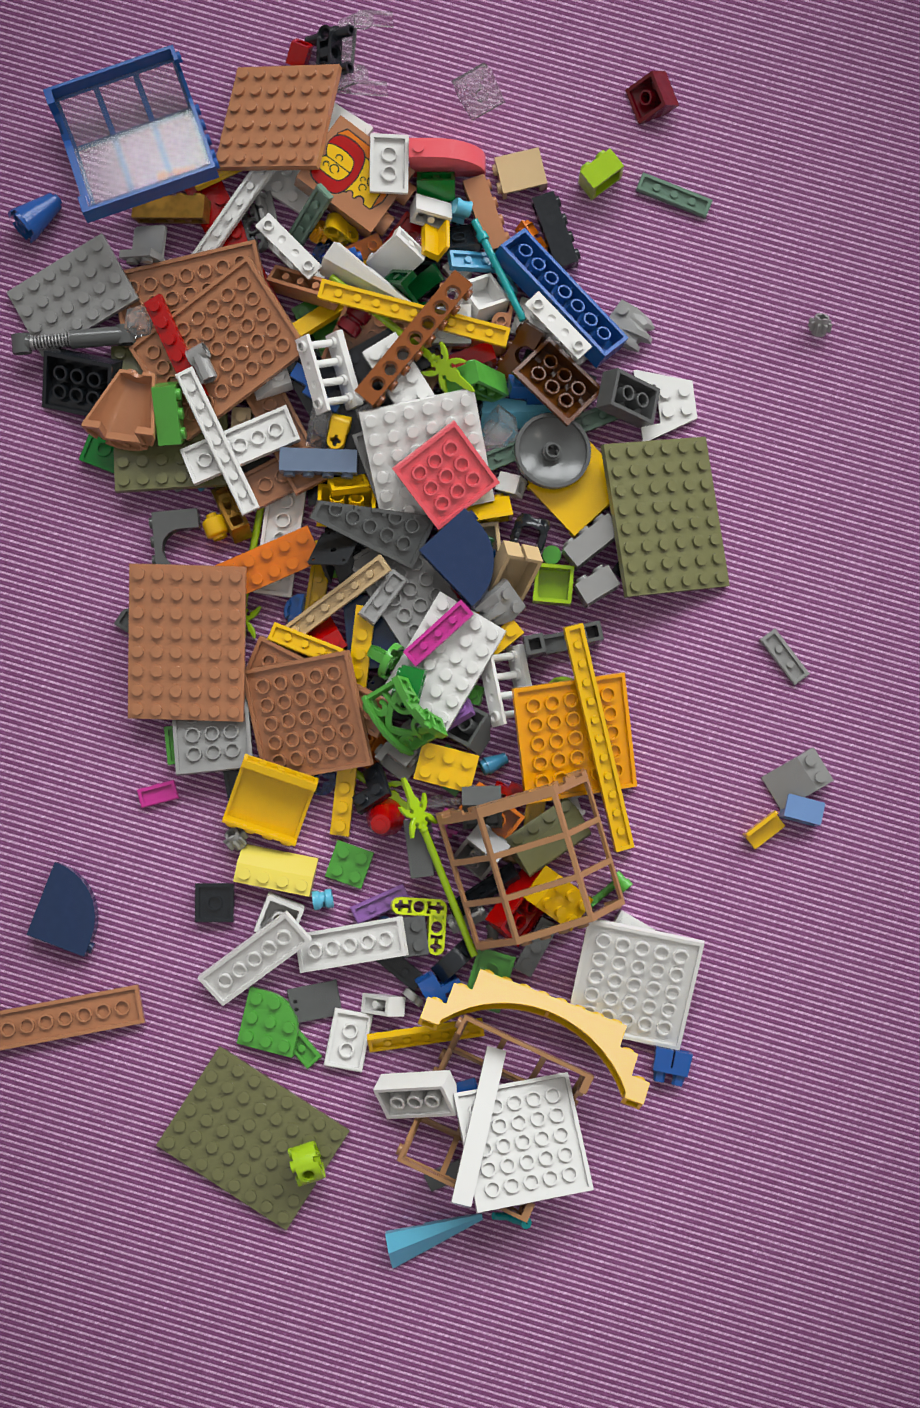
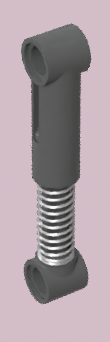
M123 323L112 327L69 330L68 334L65 333V335L58 333V335L54 334V336L53 334L51 336L48 334V336L41 335V337L39 335L37 337L30 336L29 333L11 334L12 353L18 356L29 355L36 349L42 350L44 348L46 350V348L53 349V347L56 349L63 348V346L65 348L71 347V349L113 345L131 346L136 342L135 324Z

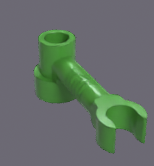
M618 871L616 873L623 893L633 884ZM613 881L592 897V908L615 889Z

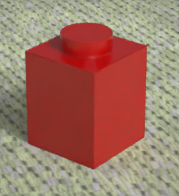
M298 38L292 40L285 63L290 66L308 65L314 45Z

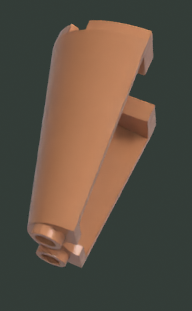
M119 369L83 420L82 428L95 439L99 436L106 440L105 444L119 449L143 451L147 450L149 446H153L156 423L151 387L156 385L155 373L146 371L138 374L133 369Z

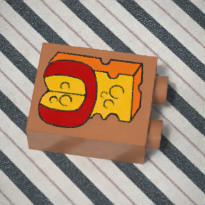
M341 115L327 134L320 169L300 170L294 186L309 197L316 185L322 183L334 196L326 210L330 213L335 212L342 215L364 238L371 236L374 231L383 237L395 220V217L388 213L395 201L405 206L417 189L416 186L410 183L415 171L408 166L407 195L369 193L370 137Z

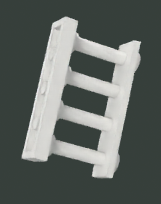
M270 213L255 225L267 238L268 248L288 268L300 271L308 280L313 276L326 279L319 271L322 265Z
M538 291L524 304L528 308L524 313L527 318L526 321L546 332L545 340L550 337L581 366L587 360L584 354L592 346Z
M336 330L325 336L326 340L311 341L309 334L295 340L316 416L331 410L330 406L345 404L346 411L364 405L363 400L354 391L358 387L343 330ZM328 347L331 358L317 360L314 349ZM334 366L337 377L322 379L319 368ZM339 385L342 396L327 398L325 387Z
M524 644L506 648L507 653L493 654L481 674L489 715H491L492 728L507 724L506 719L515 718L514 710L504 711L502 702L505 699H512V691L500 692L498 681L512 679L514 688L532 686ZM508 660L511 672L497 673L495 662Z

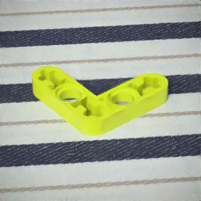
M394 898L390 904L391 910L399 915L428 916L427 940L429 953L435 956L440 955L445 948L446 903L443 900L431 898ZM399 900H401L402 904H409L408 900H411L409 905L410 912H407L409 908H401L398 911L395 904H398ZM417 901H421L424 905L421 912L414 910V904ZM427 901H430V906H436L437 902H439L442 910L436 913V910L429 909V913H426L428 910ZM438 921L441 924V930L435 933L432 931L431 926L434 922ZM431 935H441V939L437 938L436 943L440 945V948H437L436 952H434V949L430 947L435 942V938H431Z

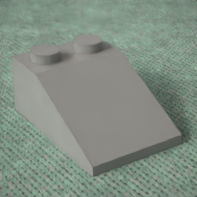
M814 747L809 748L761 777L780 810L785 809L788 794L806 797L834 781Z

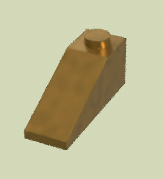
M229 487L211 489L213 498L220 514L223 515L233 542L237 544L252 538L249 522L245 515L242 516Z

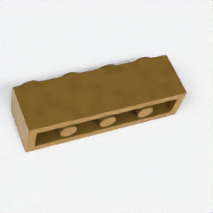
M176 193V195H168L133 207L131 217L137 223L209 224L211 201L201 193H194V195Z

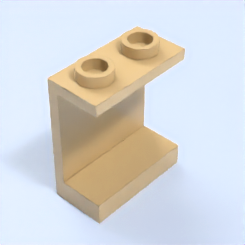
M539 147L494 158L492 171L493 175L498 177L499 182L496 183L498 194H502L503 200L507 199V194L534 187H539V191L547 189L548 183Z

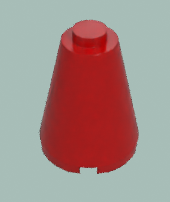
M388 798L367 811V824L375 834L391 836L402 828L405 816L398 809V807H401L399 803Z

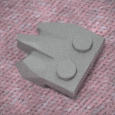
M621 299L609 317L629 337L622 347L630 351L639 352L640 347L638 344L640 342L651 344L652 337L647 331L655 329L654 325L637 307Z
M502 578L491 591H487L481 602L472 610L479 612V615L499 626L513 621L526 606L509 581Z

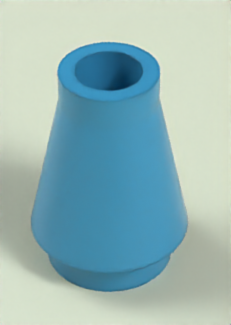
M501 753L482 758L479 761V766L484 775H491L509 763L506 754Z

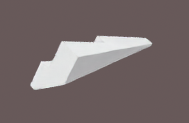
M333 242L323 256L322 268L320 269L321 275L330 278L334 274L349 286H356L360 289L410 301L341 243Z

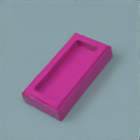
M175 780L137 790L141 808L179 799Z

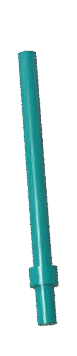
M477 218L473 219L471 223L477 234L476 238L482 244L519 321L523 322L527 318L488 241L489 236L483 230Z

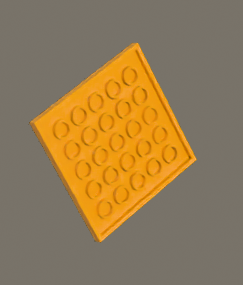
M619 672L595 676L621 789L637 787L625 673ZM575 680L512 688L523 791L554 781L561 783L566 773L584 768L587 772L593 794L600 793ZM584 783L558 794L559 799L587 795ZM549 797L533 803L551 801L553 799L552 797Z

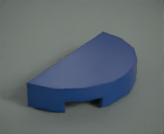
M307 593L296 594L286 602L284 617L288 623L304 611Z

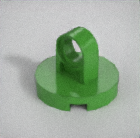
M394 643L388 651L376 645L370 646L367 656L380 663L377 673L378 677L388 680L390 677L389 673L396 667L403 655L401 650L404 649V646Z

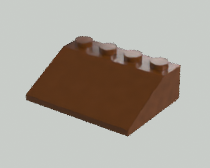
M550 337L512 371V374L566 427L598 398L600 385Z

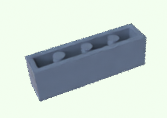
M280 447L279 472L284 477H295V474L303 475L305 478H314V475H322V478L327 479L334 478V476H341L342 479H353V476H358V450Z

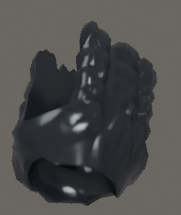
M521 513L514 522L510 542L518 543L522 528H534L539 531L535 547L539 548L541 554L550 529V521L542 518L535 519L530 514Z

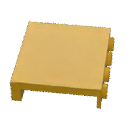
M591 442L589 465L585 473L575 483L562 489H545L528 481L529 485L527 486V490L531 491L569 531L568 534L573 539L579 534L578 532L588 526L610 506L602 454Z
M245 754L222 822L231 828H241L249 834L256 833L262 835L267 840L274 839L280 841L285 846H296L298 835L317 788L319 778Z

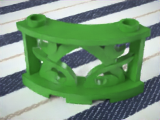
M397 675L390 682L361 697L364 711L369 714L373 723L387 741L402 754L412 756L414 755L413 751L436 738L443 739L448 736L442 718L434 715L427 708L423 710L418 704L420 699L412 688L409 678ZM395 687L396 690L391 696L388 691ZM383 695L387 702L380 699L379 704L382 705V708H379L375 699ZM401 703H404L406 708L401 707ZM393 709L400 714H411L413 716L411 729L393 726Z

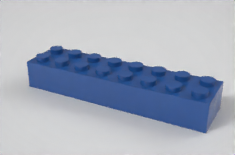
M526 228L499 246L495 255L502 269L529 298H532L539 291L587 340L592 348L584 356L595 368L622 348L629 337Z

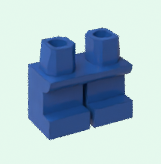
M655 1046L652 1063L653 1080L664 1083L666 1073L673 1074L671 1084L682 1087L685 1077H688L693 1057L692 1052Z

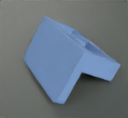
M788 794L785 809L780 810L779 818L817 827L821 825L825 803Z

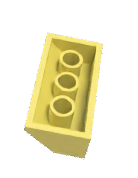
M247 844L240 852L233 882L310 897L319 858Z

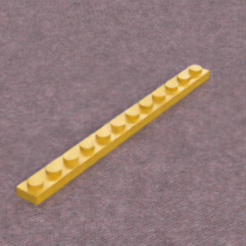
M356 605L351 658L357 684L367 688L370 657L367 656V652L372 645L374 626L358 615L363 605ZM358 768L337 771L330 834L350 836L354 803L352 797L355 795Z
M578 623L563 628L607 822L614 851L620 852L634 848V842L583 623Z

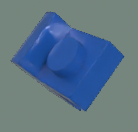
M431 970L414 979L426 999L428 997H437L443 1003L447 1002L448 999L445 994H450L453 984L461 983L456 974L444 983L442 981L438 982Z

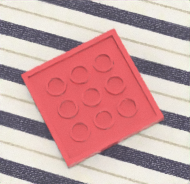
M454 420L392 468L438 530L449 523L464 508L467 509L500 483Z

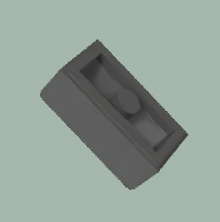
M460 1158L450 1162L445 1175L453 1179L457 1178ZM442 1166L435 1168V1170L440 1172ZM424 1174L431 1192L446 1186V1184Z

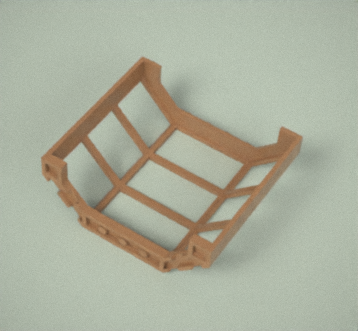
M584 768L566 773L561 783L554 781L530 790L467 808L468 812L452 808L435 813L476 950L485 951L490 948L519 944L526 946L532 944V940L538 938L540 940L549 939L552 937L551 934L558 932L559 934H565L574 927H578V929L589 926L590 922L622 908L621 906L625 904L588 775ZM584 783L594 818L568 830L558 794ZM552 797L562 833L496 853L493 852L483 817ZM477 819L487 855L455 860L444 825ZM596 824L606 859L581 871L570 836ZM561 839L565 840L575 874L506 895L496 859ZM490 861L500 896L467 901L457 866ZM608 865L618 899L603 903V908L593 912L583 878ZM577 880L587 916L522 936L518 935L508 901ZM502 903L512 938L494 940L491 937L479 941L469 907Z
M464 1014L463 1018L459 1016L454 1026L457 1029L447 1049L443 1048L438 1058L441 1060L439 1067L434 1066L432 1070H445L452 1053H456L481 1066L483 1065V1059L456 1047L469 1021L502 1037L497 1046L498 1049L503 1050L507 1040L540 1055L541 1057L528 1079L537 1077L546 1059L580 1074L572 1088L575 1107L579 1102L576 1098L583 1096V1094L586 1095L594 1078L593 1074L467 1014ZM502 1069L501 1075L514 1082L525 1080ZM428 1117L414 1118L404 1144L400 1143L395 1153L398 1155L397 1161L454 1188L456 1179L445 1174L459 1140L462 1141L460 1128L458 1127L457 1131ZM420 1122L454 1137L440 1172L406 1156ZM535 1202L520 1205L519 1209L508 1207L499 1210L527 1223Z

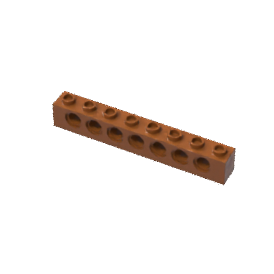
M454 270L354 390L355 394L373 409L376 406L380 407L386 399L385 395L389 390L392 392L399 383L397 380L401 375L406 376L410 371L411 363L414 360L417 362L424 353L422 350L425 346H430L436 339L435 334L439 330L443 331L449 323L447 321L451 315L455 316L461 309L459 305L463 300L467 301L472 296L473 284ZM454 291L458 293V297L450 299L448 294ZM437 307H444L446 312L442 315L435 312ZM425 322H431L434 325L430 330L423 328ZM413 337H419L421 342L418 345H413L410 340ZM400 352H407L409 356L405 360H400L398 354ZM388 367H394L396 372L393 375H387L385 370ZM381 382L384 386L381 390H374L373 384Z

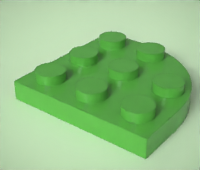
M251 986L237 1044L293 1058L299 1035V1023L297 1015L289 1005L290 1003L275 992Z

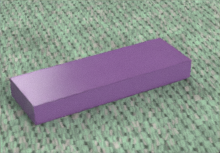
M401 884L350 907L357 924L390 911V904L394 898L409 896L404 885ZM399 900L398 904H395L396 908L403 905L401 900Z

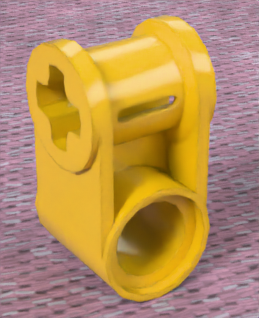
M335 212L327 215L323 230L325 236L329 237L333 242L341 243L344 247L350 242L355 243L358 241L359 235L357 230L342 215Z
M337 413L332 414L327 436L329 449L344 448L350 431L352 417ZM338 438L340 443H337L336 446H333L332 441H335V439Z

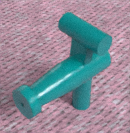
M492 1212L491 1215L492 1220H506L515 1225H520L523 1229L530 1228L532 1224L530 1218L526 1223L505 1212Z

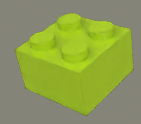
M611 148L607 151L602 150L596 155L594 161L591 163L588 161L580 168L578 184L591 200L622 178L624 165Z
M542 563L534 579L532 603L570 607L575 566Z

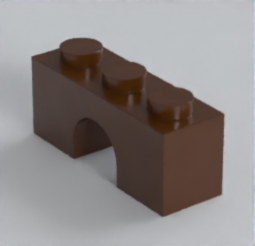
M530 322L520 323L515 331L516 337L514 340H510L506 346L507 352L505 356H501L496 364L498 367L496 370L505 374L507 379L508 374H512V371L522 363L519 358L520 350L525 346L532 350L537 349L547 336L546 332Z

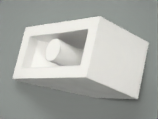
M363 993L361 1012L386 1017H404L406 997Z

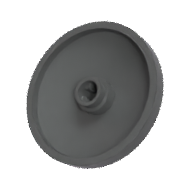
M543 413L531 418L521 428L515 440L514 456L520 472L531 483L545 489H562L575 483L585 473L591 458V446L586 432L575 420L566 427L553 413Z

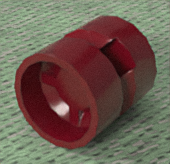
M348 307L346 310L347 316L342 315L336 325L349 336L356 339L362 332L361 325L365 326L368 324L372 316L368 312Z

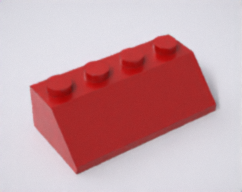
M543 868L531 877L522 869L519 872L521 878L507 888L505 891L506 895L530 888ZM524 897L508 901L518 935L528 934L544 912ZM496 903L485 920L503 937L512 938L502 903Z

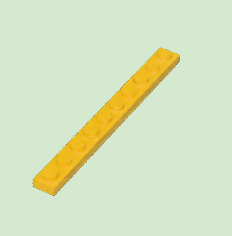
M326 279L321 280L317 295L319 300L411 323L425 306ZM437 308L435 310V312L439 315H442L446 312L444 310ZM456 314L449 317L447 320L449 323L442 331L506 348L511 328ZM431 322L423 324V327L430 329L434 326Z

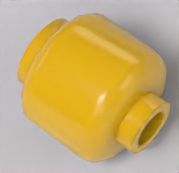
M216 512L207 514L206 519L202 522L206 537L211 540L213 539L214 542L226 538L229 529L223 515Z

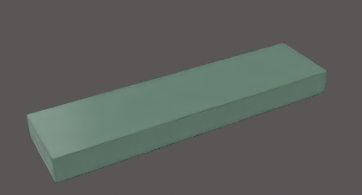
M644 172L636 188V192L704 219L713 201L710 198Z
M322 183L316 185L289 230V233L302 246L305 245L334 197Z

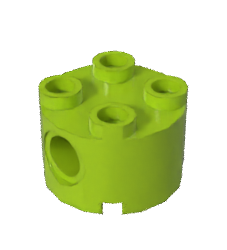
M314 1140L288 1148L289 1157L293 1160L289 1162L292 1173H297L296 1181L299 1187L326 1178L324 1164L320 1159L321 1154Z

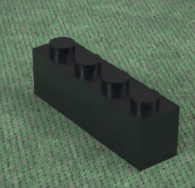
M554 191L533 197L531 205L545 243L548 246L549 254L564 270L577 267L579 259H581L580 253L577 248L574 249L572 243L574 242L572 232L567 230L566 225L568 221L565 213L562 214L559 208L562 207L559 196H555Z

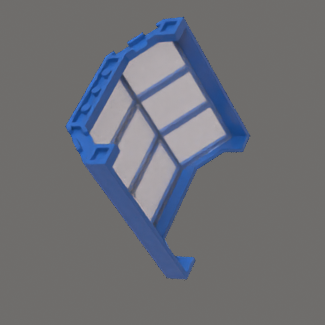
M173 44L43 89L47 104L61 133L80 196L77 198L87 223L219 178L217 170L220 169L214 149L210 150L209 148L212 145L209 134L205 135L204 133L207 130L204 119H199V116L202 115L199 105H194L180 66L183 60L180 52H175Z

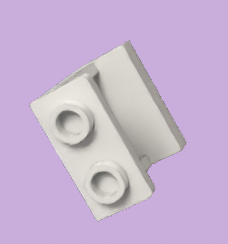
M399 226L394 230L392 237L375 253L369 254L366 264L385 278L392 269H416L426 256L421 255V246Z

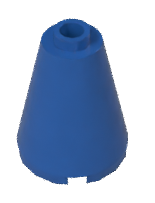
M48 193L11 209L8 212L9 218L13 217L15 220L12 224L25 240L30 238V243H33L62 209V201L56 194Z

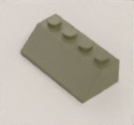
M568 798L560 801L568 830L585 822L579 810ZM552 806L508 836L506 841L510 848L562 833L555 806ZM589 827L570 836L573 847L591 835ZM561 839L512 854L511 856L525 873L531 877L568 850L565 840Z

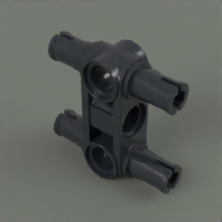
M348 24L342 27L322 25L316 34L305 37L306 42L317 46L316 65L340 64L342 67L341 76L354 72V66L350 61L341 63L342 39L355 35V27Z

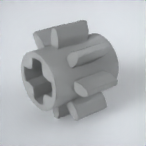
M818 313L814 318L809 319V331L816 337H824L826 332H831L832 320H829L828 315Z
M230 828L226 831V839L223 842L231 851L234 849L239 851L247 845L246 839L248 835L241 828Z

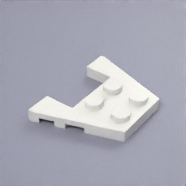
M633 370V376L660 389L657 404L660 424L641 427L642 441H651L657 437L659 438L674 429L676 430L697 420L693 382L691 380Z

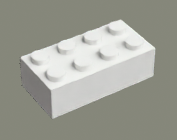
M396 332L362 352L371 370L397 340L398 335ZM400 352L398 354L400 360H405L409 356L407 352ZM414 361L411 363V369L407 375H401L397 380L399 382L397 387L392 392L390 390L387 392L392 404L435 395ZM388 367L385 370L387 375H393L396 372L394 367Z

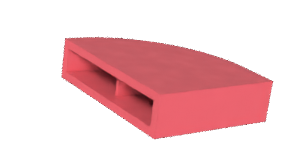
M409 138L410 168L415 171L413 177H417V172H455V177H471L481 174L486 176L485 153L473 144L445 138Z

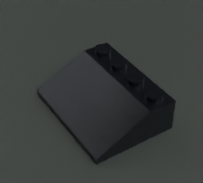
M61 348L44 351L42 407L87 416L119 369H122L123 360Z

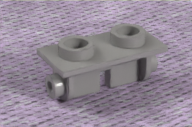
M261 190L255 199V204L259 207L261 219L270 213L278 221L271 191L264 193Z
M483 905L470 911L474 925L485 920L487 917ZM452 914L447 915L446 919L453 934L459 932L460 929L456 919ZM464 915L463 918H464L465 923H466L467 928H468L469 925H468V922H467V918H466V915Z

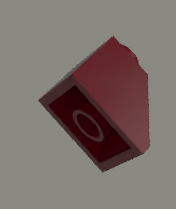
M651 71L625 90L638 124L664 116L679 106L666 71Z

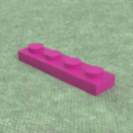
M459 600L407 647L403 653L417 667L475 614L462 600Z

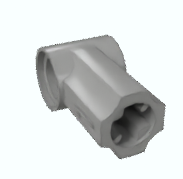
M201 342L185 351V355L189 363L195 368L200 382L207 384L215 381L218 376L210 361L211 354L207 346Z

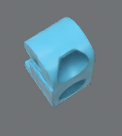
M457 197L451 202L452 220L450 223L460 226L464 224L466 218H469L473 202L463 201Z

